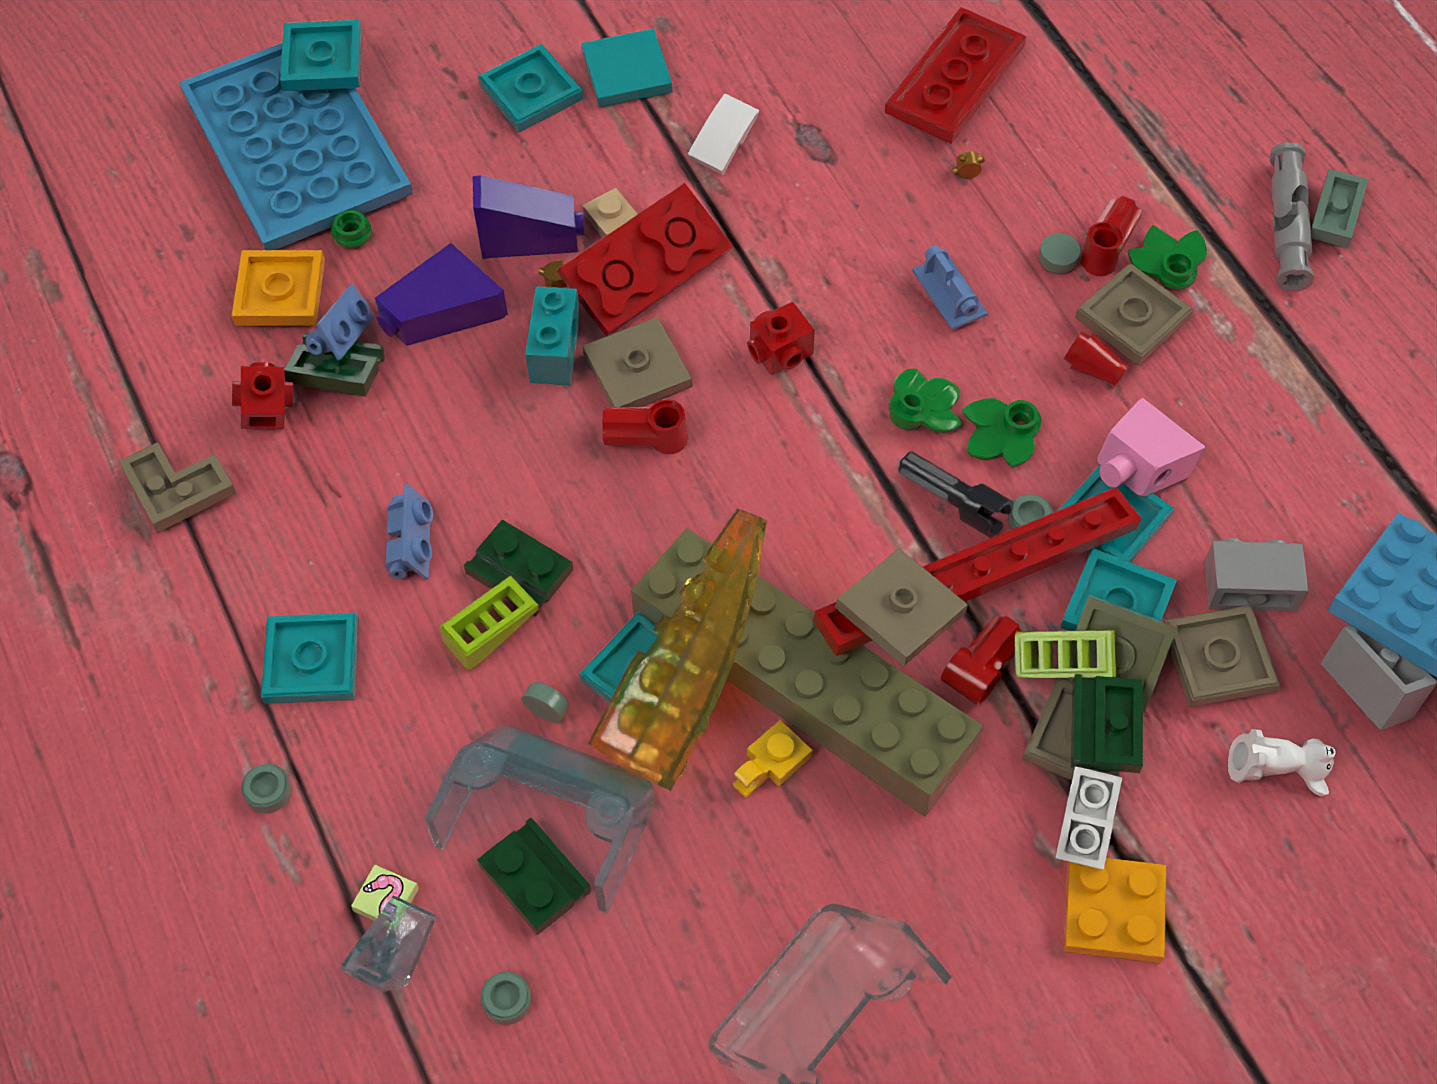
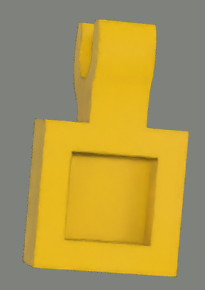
M779 720L747 748L746 756L750 760L734 773L737 780L733 783V786L745 798L754 793L768 778L779 787L811 759L813 750Z

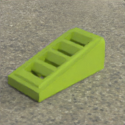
M509 576L439 626L441 637L446 647L470 671L487 658L539 608L538 604L512 576ZM506 596L518 607L514 612H511L502 602ZM492 609L503 618L500 622L497 623L489 614ZM479 621L487 628V631L483 634L475 626ZM467 634L472 642L467 644L462 637Z
M1115 630L1016 632L1017 678H1074L1075 674H1081L1082 677H1116ZM1090 640H1096L1097 667H1090ZM1052 641H1058V667H1053ZM1072 641H1077L1078 667H1072Z

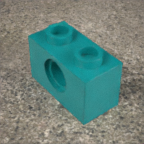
M536 286L525 352L530 383L571 386L580 324L577 289Z

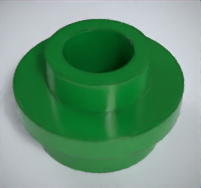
M346 210L335 217L331 233L334 241L339 246L357 248L364 245L370 239L372 228L370 221L362 213L356 210Z

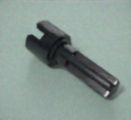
M908 452L899 463L898 471L901 475L958 508L961 521L989 538L995 537L1003 529L1002 522L992 516L993 512L1011 514L1013 510V501L983 483L971 487L914 452Z

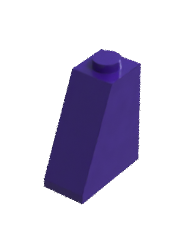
M481 175L472 176L473 210L482 259L578 252L577 236H585L583 211L575 212L573 195Z
M452 243L375 297L379 315L376 317L378 324L388 336L396 335L406 346L500 320L508 315L504 290Z

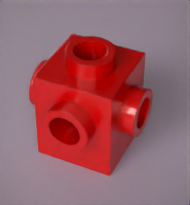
M792 301L773 311H765L750 322V340L747 342V347L753 360L757 364L762 363L768 372L773 375L783 369L789 370L796 367L803 359L814 354L815 330Z
M255 362L249 366H241V381H232V406H241V429H284L285 407H293V382H284V367H275L274 364L269 362Z

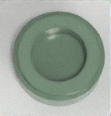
M1063 233L1051 234L1041 243L1039 262L1049 272L1056 274L1068 273L1075 269L1081 253L1080 245L1070 235Z
M1022 495L1013 501V510L1011 514H1008L1009 527L1013 530L1052 514V507L1044 498L1038 495Z
M539 682L531 683L521 698L523 704L531 712L553 723L561 722L569 709L568 701L561 693Z
M262 764L254 767L246 774L242 782V794L246 802L253 810L260 813H272L281 809L291 796V783L282 768L274 764Z
M497 973L490 977L482 988L481 1003L486 1015L495 1023L502 1025L514 1024L522 1020L531 1007L532 998L529 986L524 978L516 973Z

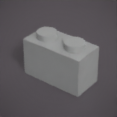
M1229 538L1213 541L1204 561L1208 609L1226 610L1251 605L1252 609L1257 611L1297 612L1308 593L1303 544L1287 543L1283 540H1269L1264 543L1242 542L1239 539Z
M1352 625L1343 627L1321 662V665L1335 679L1337 684L1345 690L1380 730L1413 719L1437 684V681L1427 671Z

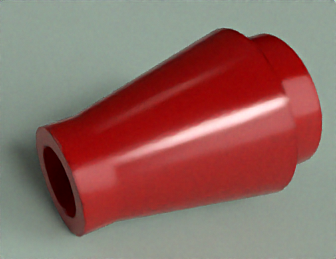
M1083 331L1080 332L1064 357V360L1072 364L1071 369L1106 381L1114 387L1129 367L1094 333L1089 336Z

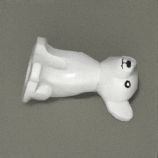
M1252 729L1249 734L1243 733L1232 742L1228 756V772L1230 778L1237 783H1241L1243 780H1259L1264 776L1297 772L1314 794L1323 797L1329 794L1324 778L1332 770L1334 765L1333 757L1336 752L1333 747L1325 745L1319 739L1307 740L1302 747H1299L1289 740L1264 737L1262 730Z

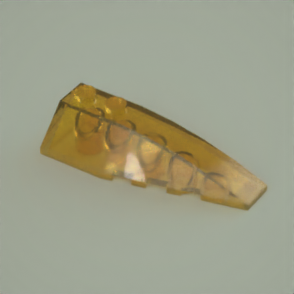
M738 508L704 555L703 559L707 567L702 574H698L692 579L689 578L680 590L679 594L682 597V603L671 618L663 615L653 629L659 636L647 653L639 650L630 662L588 742L590 746L627 771L669 791L672 790L677 779L685 772L688 758L696 742L708 727L709 717L716 706L733 665L752 603L760 568L767 521Z

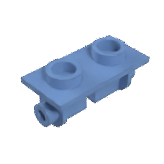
M938 246L930 247L925 252V264L913 268L912 271L950 329H956L987 316V311L947 251L940 249Z
M354 284L348 286L317 323L316 327L318 329L311 331L307 335L306 347L310 353L318 355L332 351L337 360L342 359L374 319L368 303L361 297Z
M409 484L404 485V495L393 496L392 501L387 506V534L391 537L401 535V537L387 541L385 568L389 571L390 577L395 579L405 578L407 572L415 571L426 580L429 579V561L432 558L430 523L433 520V510L431 503Z

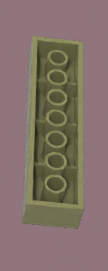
M688 528L683 531L631 590L633 615L639 612L706 661L710 669L924 817H926L978 749L983 725L863 645L836 656L813 622L814 612Z

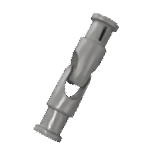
M1284 142L1273 147L1269 156L1270 163L1274 166V175L1271 178L1272 203H1274L1275 257L1280 262V270L1278 271L1276 282L1279 288L1283 290L1300 291L1311 286L1314 279V272L1309 267L1308 259L1312 254L1310 214L1308 210L1307 175L1302 168L1306 152L1305 148L1299 143Z

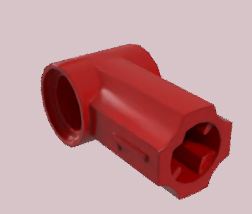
M1125 196L1110 199L1097 223L1089 228L1081 257V265L1090 274L1106 276L1115 270L1118 258L1142 216V211L1137 207L1135 200Z
M659 400L650 408L605 407V410H603L602 438L604 445L653 446L655 450L664 454L677 453L687 445L689 438L685 410L675 400Z
M994 615L968 648L961 647L953 655L942 672L941 681L977 706H980L997 685L1001 677V671L1015 656L1016 632H1022L1019 624L1007 616L1000 617Z

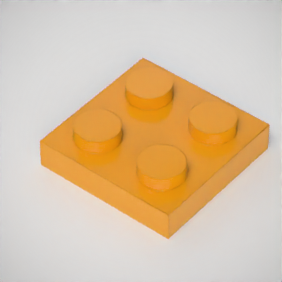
M242 250L232 310V319L235 326H316L325 264L322 250Z
M1106 858L1104 869L1101 870L1067 861L1063 952L1161 963L1164 959L1166 865Z

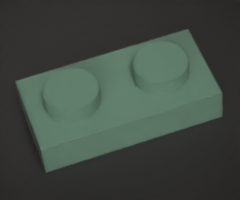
M1333 169L1328 170L1311 225L1312 239L1348 248L1353 237L1368 179Z

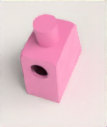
M1141 398L1108 434L1097 457L1101 465L1099 474L1106 485L1117 487L1124 483L1137 495L1145 497L1188 478L1205 446L1152 404Z

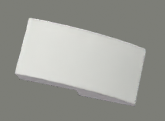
M724 94L694 141L688 153V158L724 175L738 146H742L759 114V110Z
M1075 766L1056 859L1096 869H1104L1122 777Z

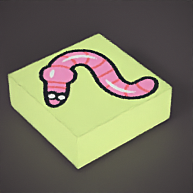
M374 865L351 907L354 912L396 931L419 888L417 883Z

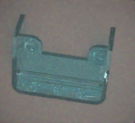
M510 725L493 727L464 746L455 756L424 818L434 846L442 850L444 849L472 790H483L492 786L499 779L500 775L586 807L585 819L589 831L597 838L612 843L594 882L598 910L607 913L653 811L655 793L651 781L640 773Z

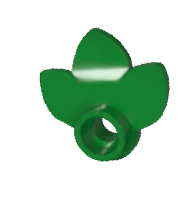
M1154 225L1146 233L1143 248L1128 250L1131 264L1146 275L1157 277L1164 286L1176 290L1188 288L1194 283L1197 276V266L1206 259L1207 255L1205 240L1198 230L1187 233L1177 241Z
M914 368L907 369L896 377L893 383L895 394L889 401L888 410L891 421L897 427L904 430H915L923 425L934 432L942 433L953 431L961 426L960 419L950 410L960 396V389L955 383L945 378L926 380L922 373Z
M986 398L972 402L963 408V415L977 427L970 437L967 446V453L977 459L990 460L1002 455L1003 459L1011 467L1019 466L1030 459L1035 449L1033 438L1039 433L1042 423L1040 413L1032 403L1025 400H1016L1007 405L998 399ZM1015 421H1022V422H1024L1026 425H1018V424H1016V423H1014V422H1015Z

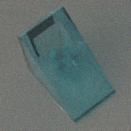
M393 895L343 961L341 971L383 992L407 986L433 928L436 915Z

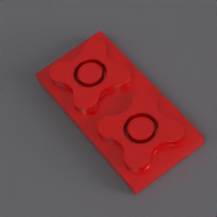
M960 7L885 103V113L952 144L1025 46L1027 36Z
M683 183L560 266L557 273L570 289H577L579 302L604 335L608 336L728 253L733 245L686 183Z

